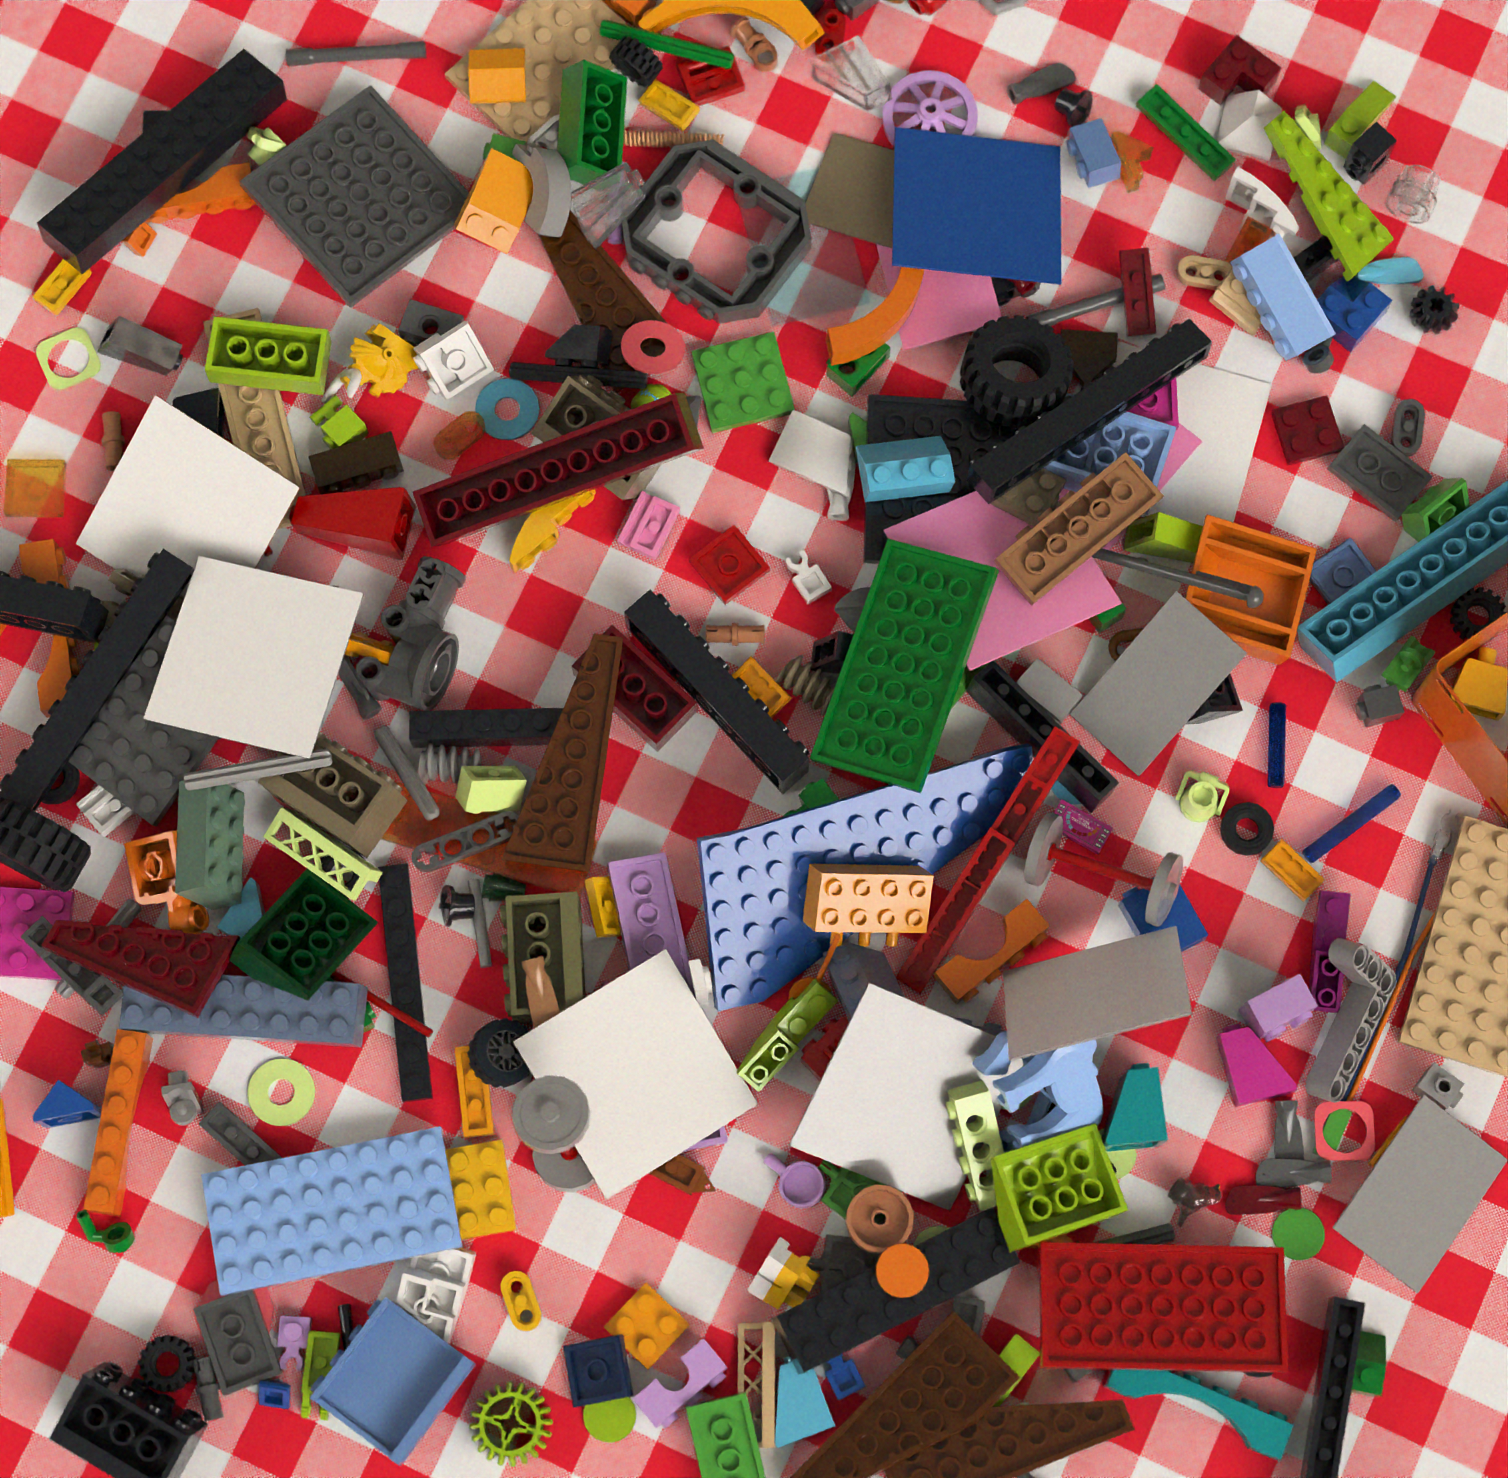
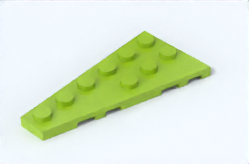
M1283 111L1267 124L1264 130L1278 156L1286 159L1291 169V172L1288 174L1292 182L1299 183L1303 191L1301 198L1320 233L1327 236L1331 242L1333 249L1330 252L1335 260L1340 259L1346 270L1342 274L1348 282L1390 244L1394 238L1370 211L1369 207L1352 190L1351 186L1338 174L1332 164L1320 153L1314 143L1296 125V122Z

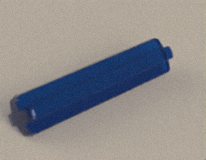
M1274 702L1269 706L1268 786L1270 788H1282L1285 784L1286 704L1281 702Z

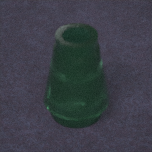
M494 872L492 875L485 874L481 898H488V902L505 901V896L525 895L526 883H521Z

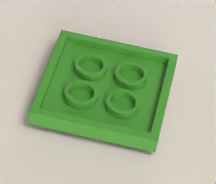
M775 332L691 351L712 433L791 415L792 411L795 410Z

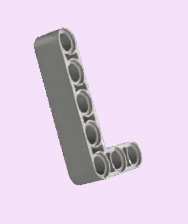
M1336 938L1332 942L1328 956L1330 962L1352 984L1308 1074L1305 1085L1308 1094L1334 1103L1339 1102L1343 1098L1396 985L1395 972L1368 946L1343 938Z

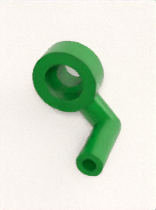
M87 1210L77 1213L76 1217L88 1241L104 1243L106 1249L111 1253L125 1252L134 1243L135 1235L129 1224L120 1222L109 1226L106 1230H96Z

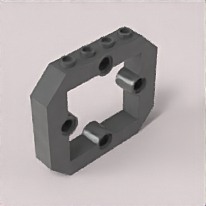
M715 140L673 146L621 213L630 268L640 275L645 273L652 278V282L662 290L669 289L674 293L675 298L684 305L691 304L698 309L697 312L708 321L713 319L719 324L759 317L811 249V233L805 200ZM701 168L734 190V199L740 207L751 209L758 205L786 224L769 248L755 246L748 251L746 255L748 275L732 296L695 272L690 261L676 259L647 240V237L661 219L664 221H675L681 217L684 209L682 192ZM745 187H751L754 189V191L749 194L741 192V190ZM666 200H673L676 202L672 206L663 205V202ZM759 260L767 263L762 268L755 267L753 264ZM680 273L688 275L682 281L675 279V276Z

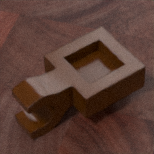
M98 1040L85 1044L86 1049L81 1051L85 1064L94 1066V1068H101L111 1064L114 1044L111 1042L100 1044Z

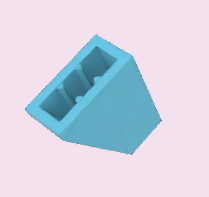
M790 1356L784 1358L785 1364L780 1366L775 1431L776 1448L835 1427L814 1368L798 1375Z

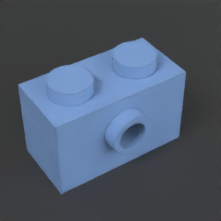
M1102 118L1070 127L1069 140H1066L1067 150L1071 157L1075 156L1078 176L1080 179H1085L1088 188L1120 179L1121 161Z

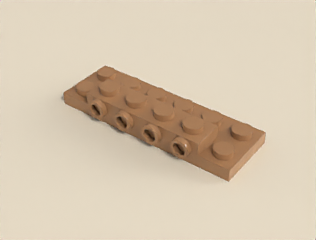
M1126 452L1097 476L1094 472L1087 476L1080 483L1082 488L1074 493L1070 490L1059 500L1061 505L1053 511L1051 508H1048L1037 518L1039 523L1032 529L1029 525L1022 529L1015 536L1017 541L993 561L1031 606L1164 497Z

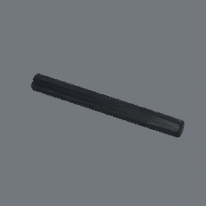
M512 362L509 368L510 378L519 380L564 383L567 376H579L581 374L586 377L588 375L594 376L603 383L602 386L645 389L648 383V375L639 371Z

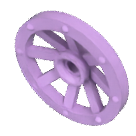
M920 71L902 78L889 91L883 106V128L893 146L895 137L893 111L915 114L899 125V128L912 129L919 124L921 130L924 131L935 129L936 132L947 133L942 124L944 121L963 130L961 135L974 136L977 126V105L972 93L959 79L944 72ZM935 84L931 97L927 98L918 85ZM943 87L952 90L958 95L948 100H939ZM909 90L919 104L897 102V100L903 93ZM964 105L967 112V121L946 112V110ZM928 109H932V110H934L935 112L929 113V112H927V110H928Z

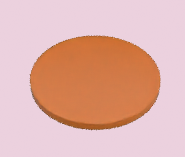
M895 1244L888 1247L882 1252L876 1264V1277L882 1289L888 1294L899 1298L910 1297L921 1291L929 1275L928 1262L924 1254L909 1244Z

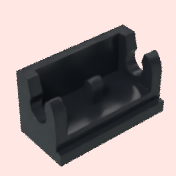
M1321 236V238L1294 257L1307 283L1339 260H1335L1330 250L1333 249V246L1327 236Z

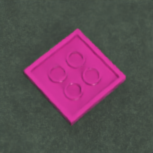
M0 887V977L61 981L62 978L20 936L41 916L52 925L56 920L72 921L75 896L73 892Z

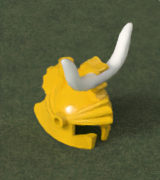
M382 324L372 325L365 333L372 343L354 337V344L350 346L352 352L349 354V357L353 359V364L348 365V369L340 372L333 379L324 393L321 402L326 403L343 384L347 389V396L349 398H352L358 387L363 386V383H367V381L372 383L369 393L375 397H379L381 392L383 394L387 392L394 394L396 390L403 389L404 384L408 381L407 373L414 369H419L413 360V357L417 355L414 346Z

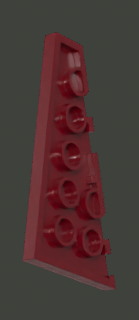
M56 920L41 946L55 955L198 1018L229 964V959L241 938L239 935L216 936L213 933L204 932L193 934L184 933L181 930L137 927L135 929L124 928L121 925L110 924V926L92 925L89 922Z

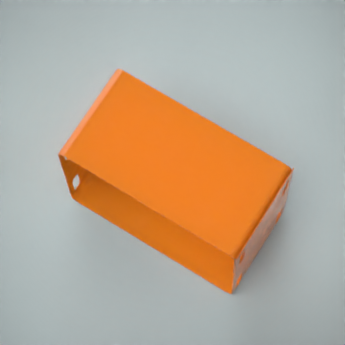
M1507 612L1442 657L1413 693L1412 704L1508 828L1507 820L1490 799L1492 797L1508 817V761L1441 675L1483 646L1493 636L1495 637L1507 629ZM1438 678L1461 706L1464 713L1459 710L1437 681ZM1418 703L1421 704V706L1425 709V711L1429 714V716L1432 718V720L1436 723V725H1437V726L1439 727V729L1442 731V733H1443V735H1444L1443 737H1442L1441 734L1436 730V728L1433 726V724L1430 722V720L1426 717V715L1423 713V711L1420 709V707L1418 706Z

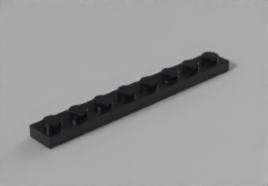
M406 863L378 867L383 872L379 880L392 1005L425 1025L409 865ZM394 1017L402 1102L433 1099L427 1037Z

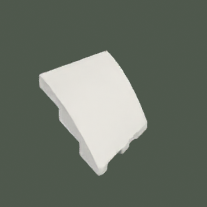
M1237 167L1232 176L1225 199L1248 210L1239 230L1262 242L1269 240L1279 233L1282 238L1288 232L1295 235L1299 226L1281 199L1263 182L1247 171Z
M793 410L770 456L769 462L796 473L802 478L823 485L831 491L849 497L848 471L852 470L850 455L853 451V437L826 423Z
M464 1248L412 1257L410 1267L402 1274L396 1302L405 1311L412 1313L417 1321L427 1326L448 1344L452 1338L462 1308L477 1253Z

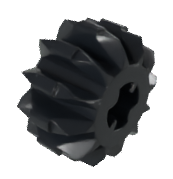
M1433 285L1429 286L1427 291L1421 289L1417 297L1411 301L1413 309L1409 313L1410 317L1417 318L1414 322V327L1424 326V334L1430 328L1435 335L1440 333L1441 328L1448 331L1452 326L1451 323L1456 322L1458 318L1456 311L1459 309V303L1452 302L1455 298L1454 293L1444 294L1446 291L1445 286L1441 287L1439 292L1436 291Z

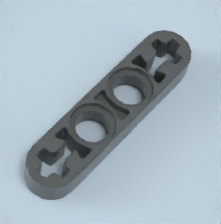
M511 811L502 812L420 844L412 852V862L419 871L425 873L432 872L509 841L512 832L508 833L507 829L499 830L497 832L500 837L495 839L494 831L490 825L495 823V827L498 829L505 825L504 820L510 819L511 822H517L519 816ZM478 829H485L489 832V839L484 844H477L473 840V834ZM450 840H458L462 844L461 851L456 855H450L445 851V846ZM437 845H439L440 851L445 858L440 860L438 855L430 858V864L425 865L423 861L418 862L422 858L421 853L424 851L428 855L437 853L435 849Z

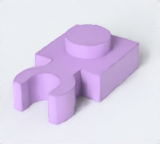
M280 1316L277 1347L286 1348V1353L281 1356L279 1362L281 1369L286 1370L287 1361L290 1358H295L297 1360V1370H303L304 1358L300 1354V1349H307L312 1318Z

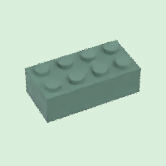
M184 780L179 782L175 894L211 910L241 903L243 889L244 792L228 784L189 791L185 788Z

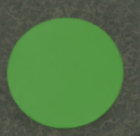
M1301 1208V1210L1288 1209L1282 1212L1275 1220L1272 1228V1238L1276 1247H1284L1285 1257L1292 1260H1306L1315 1256L1322 1248L1325 1231L1321 1220L1312 1211Z

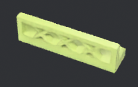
M281 807L263 836L351 900L356 901L368 881L377 882L383 873L295 810ZM282 823L289 826L291 835L289 840L281 841L275 837ZM309 840L312 844L313 855L303 857L300 854L298 842ZM332 856L334 858L335 871H323L321 858ZM353 871L360 876L352 890L345 886L343 873Z

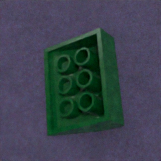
M306 869L239 940L229 961L251 978L309 1001L372 931L378 921L315 873Z

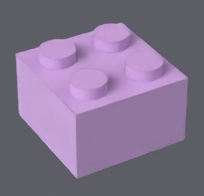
M1298 974L1248 1000L1239 1009V1012L1246 1025L1252 1029L1260 1040L1264 1038L1266 1042H1269L1282 1035V1032L1287 1030L1286 1026L1291 1025L1292 1029L1307 1022L1309 1018L1313 1017L1311 1012L1318 1005L1301 974Z

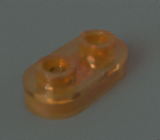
M474 411L464 412L438 432L434 438L436 453L443 459H455L481 439L485 433V423L482 416ZM469 425L476 426L473 432H468L466 428ZM446 443L454 444V447L450 450L444 448Z

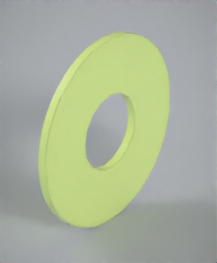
M275 1059L266 1062L255 1071L250 1079L247 1094L249 1105L254 1114L267 1124L274 1126L294 1124L301 1120L313 1105L315 1098L313 1078L308 1070L296 1061ZM280 1079L291 1082L295 1091L293 1099L288 1104L282 1106L272 1103L268 1095L271 1084Z

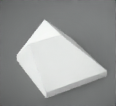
M1260 90L1228 95L1216 141L1227 151L1269 161L1273 145L1264 127L1282 113V108Z

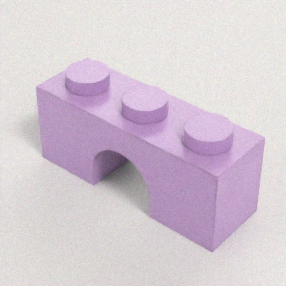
M704 1338L680 1358L689 1370V1381L683 1389L669 1391L655 1379L632 1398L656 1428L662 1425L666 1429L679 1418L676 1413L684 1405L696 1404L703 1397L700 1392L706 1386L710 1385L713 1389L727 1377L723 1373L728 1369Z

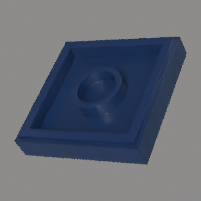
M623 1335L563 1346L573 1408L634 1396Z

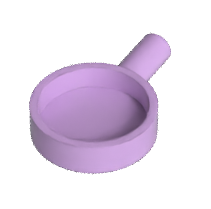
M772 1153L767 1155L764 1163L780 1175L779 1190L785 1201L796 1208L804 1209L816 1205L822 1199L826 1189V1182L822 1172L815 1165L800 1161L787 1166Z

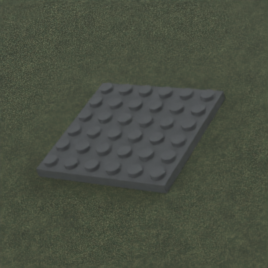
M371 85L240 180V186L350 308L456 229L454 223L469 194L463 185Z

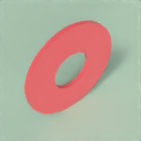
M648 320L636 323L627 329L621 340V353L625 361L637 371L646 374H663L673 370L681 363L685 353V343L681 334L674 327L661 321ZM656 338L664 343L665 351L660 356L650 357L642 352L640 348L641 343L645 339Z

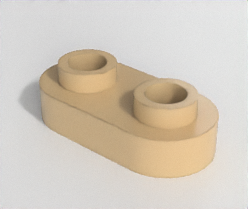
M1189 255L1182 258L1179 262L1177 277L1185 285L1216 290L1222 280H1216L1214 275L1219 274L1224 279L1233 267L1223 260ZM1191 269L1196 274L1194 276H1190L1186 273V271Z

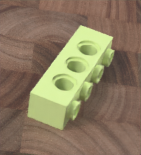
M983 1080L948 1090L950 1101L945 1102L950 1120L954 1119L956 1129L952 1130L955 1144L962 1149L963 1156L958 1157L963 1175L968 1174L969 1183L965 1184L966 1193L969 1201H975L980 1211L997 1206L991 1158L1004 1153L990 1091ZM971 1115H978L974 1122L966 1123ZM984 1142L981 1149L973 1150L977 1143ZM984 1170H991L986 1177H979Z

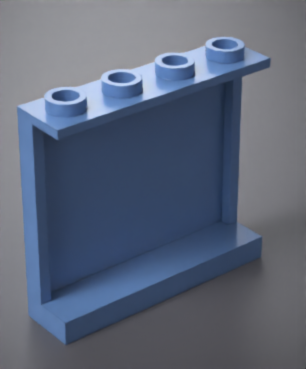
M385 1297L382 1301L377 1299L367 1312L370 1318L365 1325L361 1326L359 1324L350 1334L348 1340L351 1343L344 1352L340 1349L329 1363L332 1369L327 1376H319L310 1390L313 1394L310 1399L371 1443L397 1465L402 1466L476 1364Z

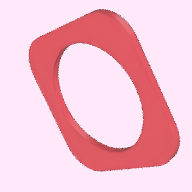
M1326 1101L1316 1107L1314 1112L1315 1147L1317 1154L1322 1159L1328 1161L1366 1160L1373 1155L1375 1151L1374 1115L1372 1108L1367 1103L1362 1101H1339L1337 1103ZM1348 1109L1354 1111L1363 1119L1366 1126V1138L1359 1149L1349 1153H1342L1332 1149L1325 1141L1323 1124L1327 1116L1335 1110Z

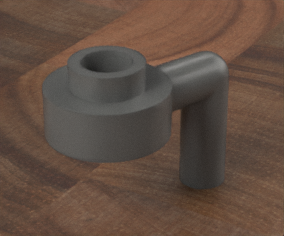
M1332 337L1305 353L1303 362L1310 373L1326 372L1332 365L1334 356L1329 349Z

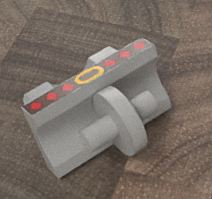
M186 1071L168 1073L169 1086H163L161 1089L162 1096L170 1110L171 1119L178 1125L190 1124L195 1119L197 1113H203V1104L192 1082H188Z

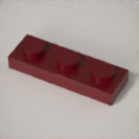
M1149 248L1119 250L1126 334L1128 337L1155 334L1156 321Z

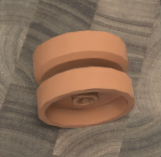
M873 1185L864 1188L853 1197L846 1211L845 1224L849 1237L857 1247L868 1253L882 1254L888 1247L895 1244H903L908 1239L913 1229L914 1214L910 1202L902 1192L891 1186ZM882 1213L885 1216V1223L877 1225L874 1222L875 1215Z

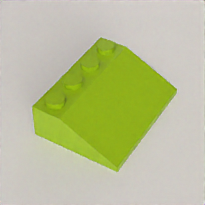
M1096 1123L991 1158L999 1224L1010 1252L1101 1222L1128 1211Z

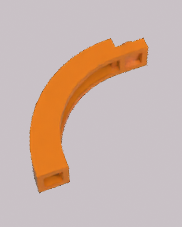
M900 267L899 277L895 286L876 309L854 322L827 329L826 344L831 366L861 358L882 346L896 334L911 314L917 301L924 269Z

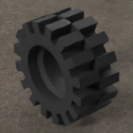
M623 36L609 56L612 59V64L616 65L615 68L618 71H622V75L628 76L633 83L636 81L639 86H650L663 69V64L659 61V57L653 55V51L647 49L643 42L640 44L638 39H632L631 36Z
M1478 587L1476 591H1474V588H1471L1457 599L1450 612V615H1452L1450 624L1455 625L1453 628L1455 633L1458 631L1461 633L1459 638L1462 640L1465 637L1471 638L1507 613L1504 612L1506 605L1504 602L1500 604L1499 600L1501 597L1498 594L1494 597L1491 595L1493 593L1492 590L1488 589L1487 592H1484V587ZM1472 606L1485 608L1489 614L1488 623L1481 626L1473 624L1468 618V609Z
M171 1335L158 1336L154 1338V1341H149L146 1344L145 1350H141V1360H138V1365L141 1369L139 1374L143 1376L144 1381L152 1389L162 1392H175L177 1389L186 1387L185 1384L192 1381V1375L195 1373L194 1361L192 1360L197 1359V1357L194 1356V1349L185 1340ZM164 1352H173L179 1359L177 1371L170 1376H163L156 1367L158 1357Z

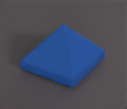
M279 1379L260 1381L259 1405L289 1409L290 1385Z

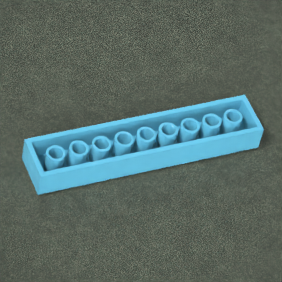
M1508 480L1301 623L1297 628L1300 647L1337 683L1508 563Z

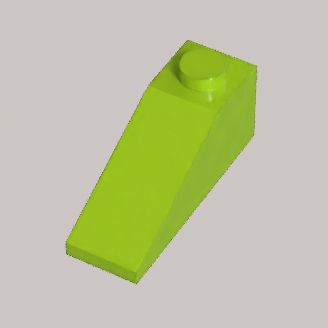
M1373 81L1330 128L1324 144L1347 159L1353 143L1380 119L1397 96Z

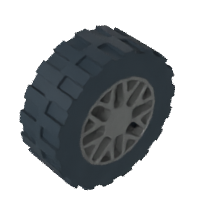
M503 1018L501 1020H494L478 1030L469 1043L470 1049L468 1051L469 1065L473 1068L475 1076L483 1080L482 1082L486 1085L490 1084L496 1088L515 1085L528 1077L530 1070L513 1044V1041L529 1032L528 1028L525 1025L519 1024V1021Z

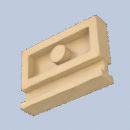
M1231 268L1208 301L1250 335H1254L1261 325V316L1256 307L1252 306L1248 301L1245 287L1242 282L1236 279Z

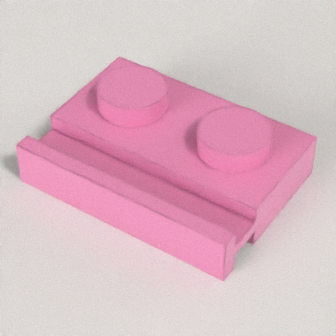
M641 491L617 540L618 544L624 545L630 550L656 561L680 512V507Z

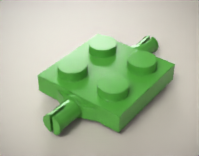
M823 1160L822 1164L818 1167V1169L832 1178L830 1188L820 1201L845 1220L846 1211L855 1195L864 1188L873 1185H885L841 1167L838 1169L826 1160ZM882 1213L874 1216V1222L877 1225L884 1222L885 1216Z

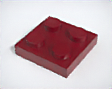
M1328 395L1272 410L1271 415L1287 465L1331 455L1343 450L1344 445Z

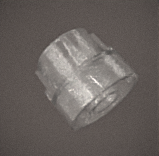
M1407 165L1402 175L1398 176L1385 199L1386 208L1394 216L1406 222L1415 224L1427 222L1437 204L1436 194L1440 185L1439 176L1427 167Z

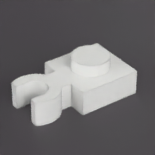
M800 550L799 557L802 559V562L795 565L788 557L786 559V566L789 571L797 573V576L792 578V582L808 605L832 591V586L817 564L809 568L807 554Z

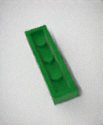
M1156 84L1137 101L1136 107L1214 182L1235 164L1236 159L1159 85Z

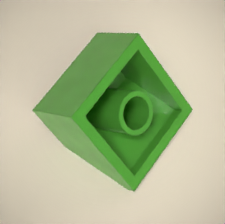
M1463 478L1443 479L1436 486L1430 487L1417 502L1408 505L1401 514L1404 531L1419 542L1470 507L1466 480Z

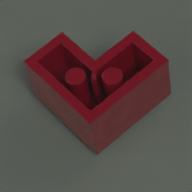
M1236 35L1204 72L1198 89L1219 105L1225 101L1227 96L1237 86L1245 92L1260 90L1266 95L1276 83L1281 67Z

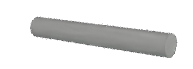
M471 879L468 880L469 893H472L475 899L473 921L480 968H487L492 966L480 880Z

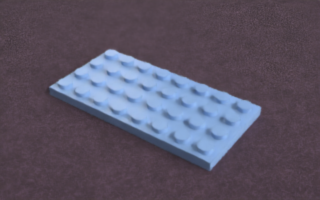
M441 1126L201 1174L221 1296L463 1247Z

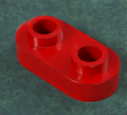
M831 8L824 10L818 18V23L821 25L824 34L815 41V56L824 64H833L841 58L846 28L844 14L838 9ZM835 19L837 22L830 24L828 20ZM831 44L833 48L826 49L824 45Z

